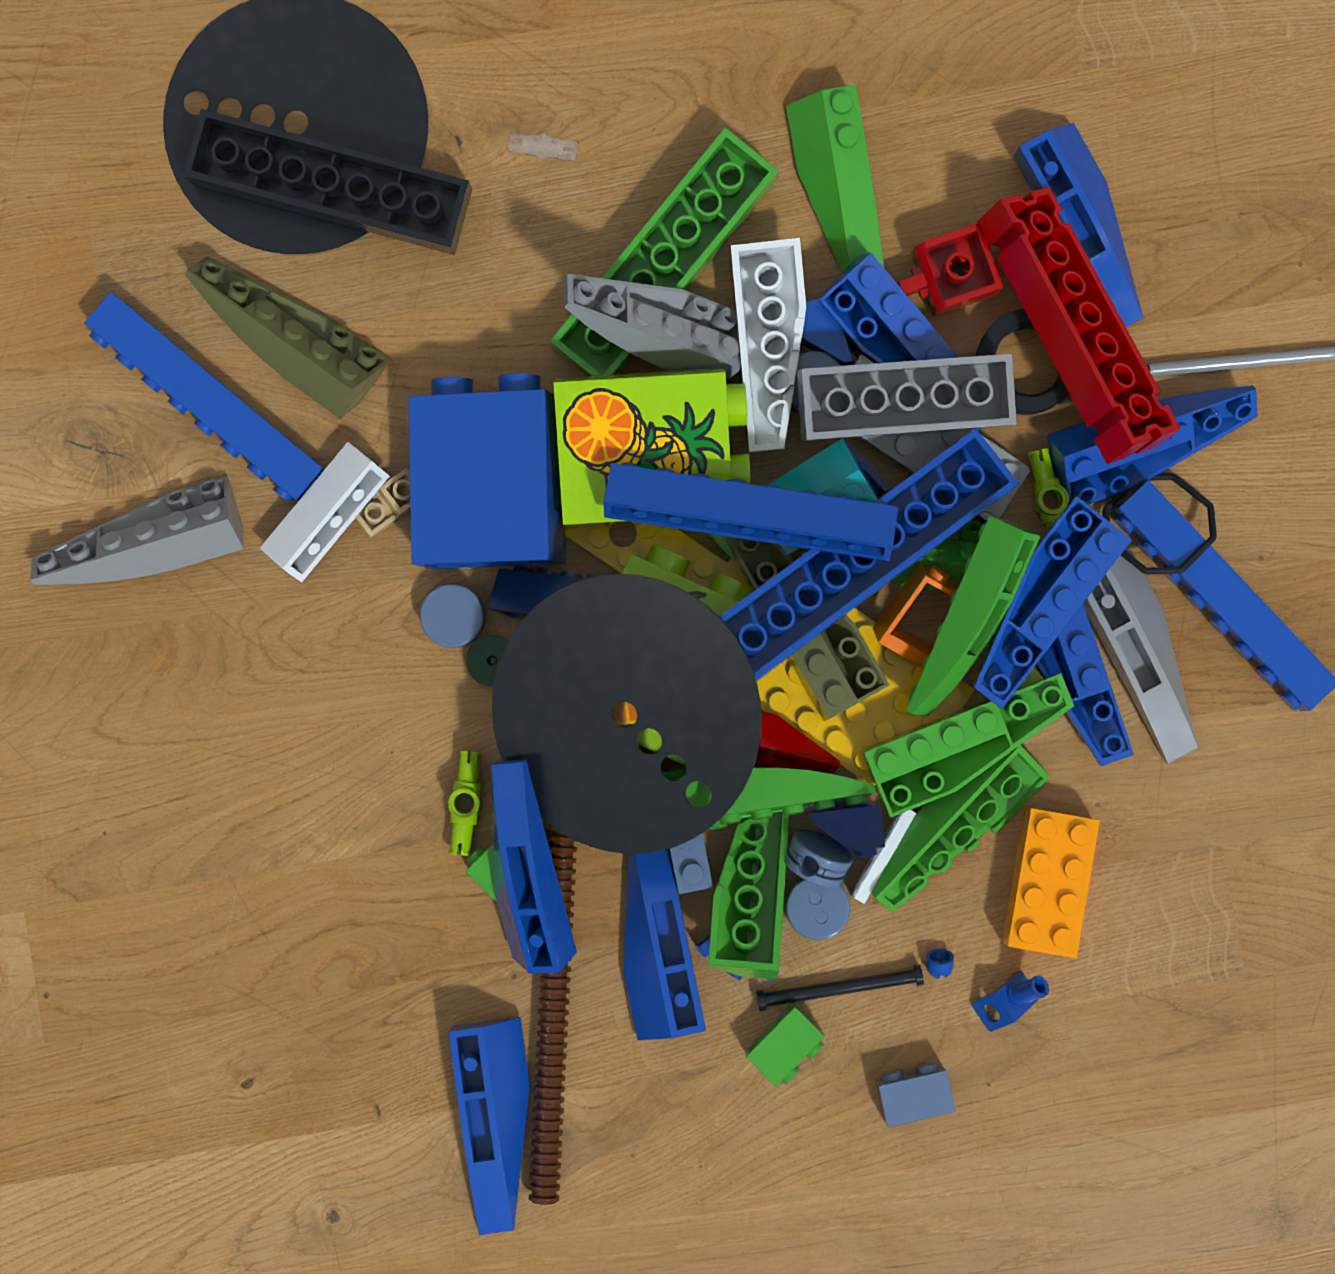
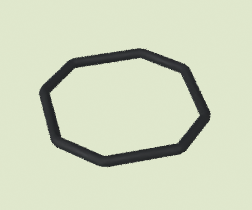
M1160 473L1149 479V481L1172 480L1207 507L1210 537L1180 567L1147 568L1126 550L1122 552L1121 556L1140 572L1147 575L1180 574L1185 572L1216 540L1215 511L1212 502L1179 476L1173 473ZM1124 490L1116 494L1103 507L1102 516L1110 522L1109 510L1130 490Z

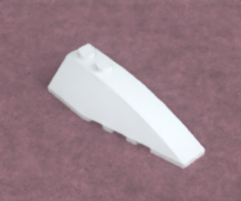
M800 238L731 245L742 376L746 387L747 431L750 453L785 449L807 308Z

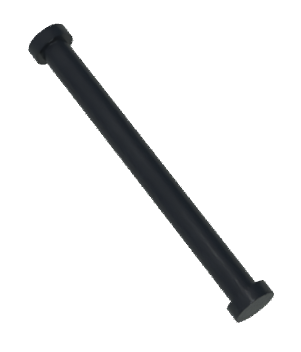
M914 965L911 970L764 993L763 990H757L756 994L759 1011H765L768 1006L912 983H916V986L924 985L921 965Z

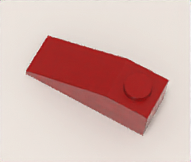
M761 709V740L755 765L765 768L812 770L833 774L840 767V761L778 715Z

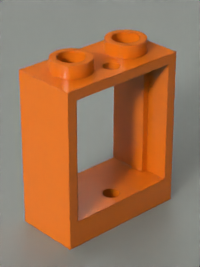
M919 563L873 627L878 643L923 667V662L932 651L937 636L929 645L898 628L896 625L926 583L931 584L950 596L959 588L960 584L950 580V576L941 568L935 565L929 568Z

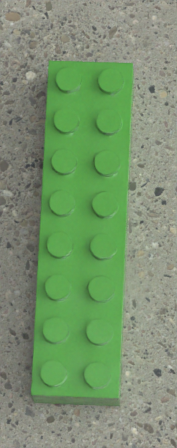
M724 128L602 278L687 291L775 184L779 170L727 128ZM573 314L550 340L551 348L585 376L619 374L634 356L596 333Z

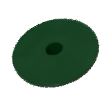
M486 635L477 639L470 646L466 657V664L470 675L478 683L485 686H494L497 668L508 643L506 638L498 635Z

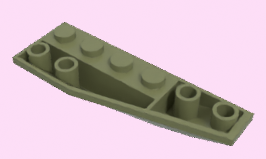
M208 256L186 271L185 276L205 301L252 351L283 378L339 419L362 401L390 361L337 321Z
M725 536L749 586L754 590L795 561L790 555L786 556L780 544ZM847 615L788 658L823 721L829 720L889 686L858 628Z

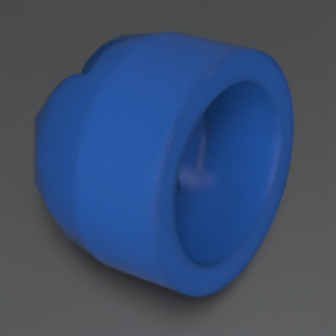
M945 949L929 951L926 954L928 973L936 979H939L940 976L948 977L954 967L953 953Z

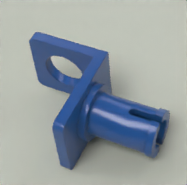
M1018 971L995 992L975 1000L971 1005L988 1031L992 1032L1016 1022L1039 998H1044L1048 995L1049 986L1042 976L1036 975L1028 980L1022 971ZM985 1005H992L996 1008L1000 1016L999 1020H995L987 1014Z

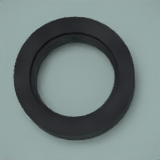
M1024 308L1011 311L996 320L982 337L975 356L996 355L1000 342L1010 333L1024 329L1035 330ZM1060 375L1053 386L1044 392L1023 394L1014 391L1016 414L1033 415L1042 413L1065 399L1069 392Z

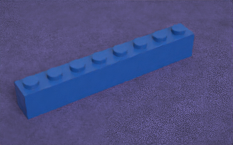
M112 292L106 296L84 322L85 325L93 330L89 336L104 349L111 345L119 352L115 357L119 362L131 371L135 366L145 374L141 379L157 393L161 388L171 395L168 402L183 415L189 410L198 418L194 422L198 428L208 436H211L213 432L219 435L224 440L220 444L222 448L235 458L240 454L250 461L247 468L261 480L268 476L274 481L276 486L273 490L287 502L292 498L299 501L325 470Z
M628 462L622 464L611 463L604 497V518L890 561L898 514L897 506H891L884 501L864 502L854 500L846 495L831 497L818 495L812 490H785L773 484L763 486L752 485L740 479H729L726 481L713 479L701 473L687 475L675 473L668 468H658L656 470L641 468L634 463Z
M1149 480L1139 485L1112 511L1117 516L1115 519L1116 524L1126 534L1129 535L1132 532L1141 542L1138 545L1141 551L1152 560L1156 558L1164 567H1180L1206 541ZM1211 545L1185 572L1180 574H1164L1173 584L1177 585L1180 583L1188 592L1186 598L1199 610L1203 608L1212 617L1209 621L1220 634L1225 635L1227 633L1234 640V649L1245 660L1251 659L1259 667L1257 673L1267 684L1271 686L1275 684L1283 692L1281 699L1292 710L1311 711L1335 688L1334 675Z

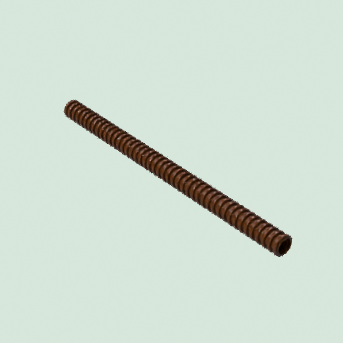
M548 824L547 829L551 830V834L547 835V840L550 841L549 848L570 928L572 929L573 923L570 922V918L574 917V912H571V907H574V901H571V896L575 895L572 885H575L576 881L572 879V874H576L573 863L577 861V858L573 857V853L577 852V847H574V842L577 841L562 834ZM568 964L561 972L543 973V976H540L543 986L539 987L542 997L539 998L538 1003L542 1004V1008L538 1009L541 1019H538L537 1025L541 1026V1030H537V1036L540 1037V1041L536 1042V1047L540 1049L539 1052H536V1058L539 1059V1062L535 1064V1069L538 1070V1073L535 1074V1080L538 1081V1084L534 1085L537 1095L533 1099L537 1106L533 1107L536 1117L532 1119V1123L536 1125V1128L532 1129L535 1139L531 1141V1145L534 1146V1150H531V1156L534 1157V1160L530 1162V1167L533 1168V1171L530 1172V1178L533 1179V1182L529 1184V1189L532 1190V1193L529 1194L528 1200L541 1205L555 1204L559 1201L560 1197L556 1192L560 1190V1184L557 1183V1180L561 1178V1174L557 1170L561 1168V1162L558 1161V1158L562 1156V1152L558 1149L562 1147V1141L559 1140V1137L563 1135V1130L560 1129V1125H563V1119L560 1118V1115L564 1113L561 1103H564L565 1099L561 1096V1093L565 1092V1086L562 1085V1082L566 1079L562 1071L566 1070V1064L563 1063V1060L567 1058V1054L563 1051L567 1048V1042H564V1038L568 1036V1032L565 1031V1027L568 1026L565 1016L569 1015V1010L566 1009V1005H569V999L566 998V994L570 993L567 983H570L571 980L567 976V972H571V966H568Z

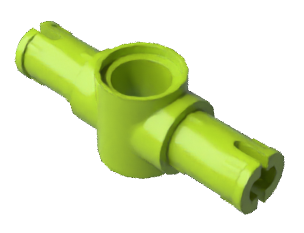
M1049 448L1027 453L1035 483L1032 484L1035 493L1032 500L1033 508L1041 517L1042 524H1046L1047 531L1050 530L1069 503L1067 491L1061 486L1059 477L1055 478ZM1046 492H1051L1057 496L1058 506L1055 510L1044 506L1043 496Z
M460 750L458 778L453 783V793L448 801L449 810L451 811L449 822L453 823L449 854L458 855L461 843V856H471L473 825H477L478 812L482 806V798L480 796L481 783H478L482 752L473 751L471 753V762L469 763L470 751ZM467 793L473 797L474 808L471 812L465 813L458 809L456 801L460 794Z

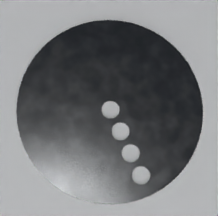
M249 0L220 15L197 35L177 64L169 84L164 108L163 131L167 156L177 183L193 207L211 225L230 238L252 248L280 254L319 253L344 246L369 232L192 185L183 176L199 115H192L186 111L184 99L188 93L196 90L204 92L209 100L207 110L216 113L218 104L222 99L233 97L242 105V113L238 119L251 122L250 114L252 109L259 104H267L275 111V120L269 127L286 131L284 128V118L292 111H301L308 117L309 121L308 128L304 133L300 134L301 136L420 168L423 162L428 138V108L424 87L417 68L399 39L382 22L365 10L344 0Z
M629 574L602 575L572 583L556 591L530 611L514 631L501 656L493 687V729L502 761L526 759L541 818L569 838L600 850L623 854H643L673 848L694 839L712 827L734 805L744 790L757 759L762 726L761 701L754 672L744 649L730 628L711 608L692 594L658 579ZM619 702H628L636 709L637 720L629 728L619 727L612 718V710ZM642 729H654L661 736L662 745L657 753L645 754L638 748L637 735ZM677 755L685 761L686 774L681 780L671 781L663 775L661 764L666 756ZM695 781L705 783L711 791L709 804L702 808L691 805L686 797L687 787Z

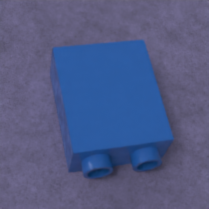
M523 373L501 375L498 377L499 392L473 393V379L435 378L431 380V395L409 396L412 565L430 569L565 564V525H563L555 399L553 393L546 389H541L539 375Z

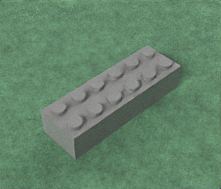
M1012 354L804 368L796 371L801 441L1001 427L1017 424Z

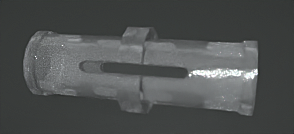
M510 131V142H508V153L538 156V160L544 161L546 157L572 162L577 160L576 151H578L579 140L549 137L548 133H541L540 136Z

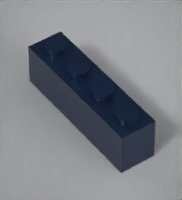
M514 565L513 570L499 568L487 608L509 618L523 620L541 601L556 591L572 583L599 575L587 573L586 578H582L581 575L563 570L561 575H558V573L545 568H538L537 572H534L532 569L519 565Z

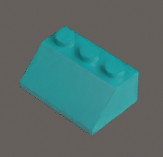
M843 438L769 483L785 490H812L818 495L831 497L846 495L854 500L864 502L877 501L879 499V496ZM780 545L786 556L800 548Z

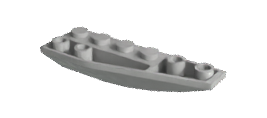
M566 274L563 277L564 308L596 333L629 353L669 371L724 368L726 381L742 369L737 310L683 289L575 274Z
M228 477L210 479L202 484L186 489L174 490L32 557L31 582L33 585L84 584L138 578L180 569L244 549L243 525Z
M1127 550V552L1135 558L1132 550ZM1120 555L1083 604L1090 622L1166 764L1197 749L1198 744L1164 610L1145 574Z

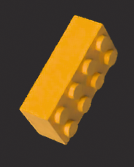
M1024 807L1001 943L1008 947L1077 959L1100 820Z

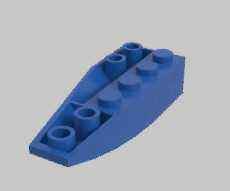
M1070 123L1050 129L1019 146L1013 158L1032 191L1051 188L1063 210L1059 214L1062 223H1070L1124 325L1128 327L1141 320L1143 314L1107 181L1075 124Z
M863 253L836 276L818 299L859 349L877 363L958 358L872 253Z
M1251 385L1216 389L1159 400L1161 406H1169L1181 430L1156 448L1139 454L1134 452L1127 458L1110 464L1106 463L1094 441L1099 436L1095 427H1087L1085 422L1047 435L1054 474L1056 478L1059 477L1061 486L1069 495L1068 505L1075 496L1089 505L1114 496L1124 490L1134 489L1143 482L1258 417L1256 388Z
M1075 496L1036 546L1014 599L1002 619L973 685L976 690L1001 709L1132 541L1131 538L1079 497Z
M1082 604L1036 666L1044 679L1059 673L1062 674L1074 707L1066 713L1098 764L1103 766L1130 757L1134 753L1084 604Z
M526 759L494 762L491 765L495 896L512 958L528 973L561 972L577 953L528 765Z
M669 849L628 855L624 977L637 1040L675 1038L706 1031Z
M521 1017L452 1026L448 1031L462 1136L479 1235L513 1231L515 1226L530 1090Z

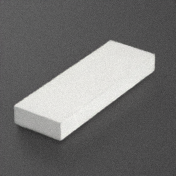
M909 810L894 816L852 889V897L865 904L916 812Z

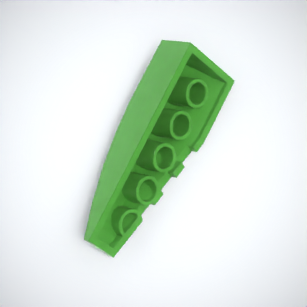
M856 85L821 90L786 105L797 175L806 190L811 207L817 215L823 229V234L832 249L840 272L863 253H872L884 267L874 190Z
M1020 745L958 791L924 804L910 823L888 864L885 866L872 895L887 909L894 912L927 886V878L932 874L940 872L943 874L953 866L951 860L964 850L970 853L978 847L979 843L977 840L989 830L993 833L1000 830L1050 778V775Z
M783 812L772 813V817L752 820V817L742 818L738 822L713 896L708 967L741 977L774 980L777 978L780 964L786 874L784 859L787 852L789 815L784 816Z

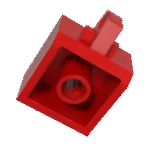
M979 223L916 245L911 252L916 268L911 269L913 276L898 282L899 287L907 296L919 293L921 299L927 298L933 317L997 296L1004 288L988 240ZM953 264H955L957 269L963 268L964 271L961 276L951 272L950 269Z

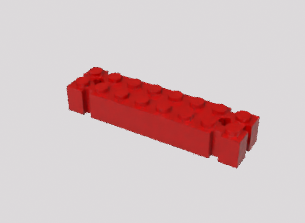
M1051 188L1031 191L1024 198H1022L1021 194L1002 198L978 220V223L989 244L996 245L1000 249L1001 253L997 256V259L1086 426L1095 427L1099 436L1094 441L1106 463L1110 464L1122 460L1134 452L1139 454L1156 448L1181 430L1169 406H1161L1156 397L1161 393L1158 385L1070 223H1062L1059 214L1063 210Z

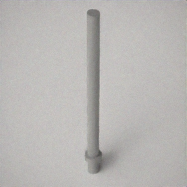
M1335 346L1148 363L1147 367L1149 371H1152V376L1154 377L1335 360Z

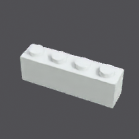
M347 442L260 549L283 570L300 582H303L390 476L352 444Z

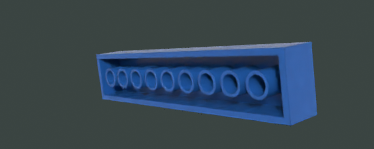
M976 428L877 500L898 507L890 561L811 549L719 616L734 633L744 649L752 666L756 682L1007 495L1019 484Z

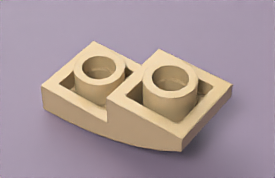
M407 468L385 482L354 519L369 540L373 539L411 510L410 472Z

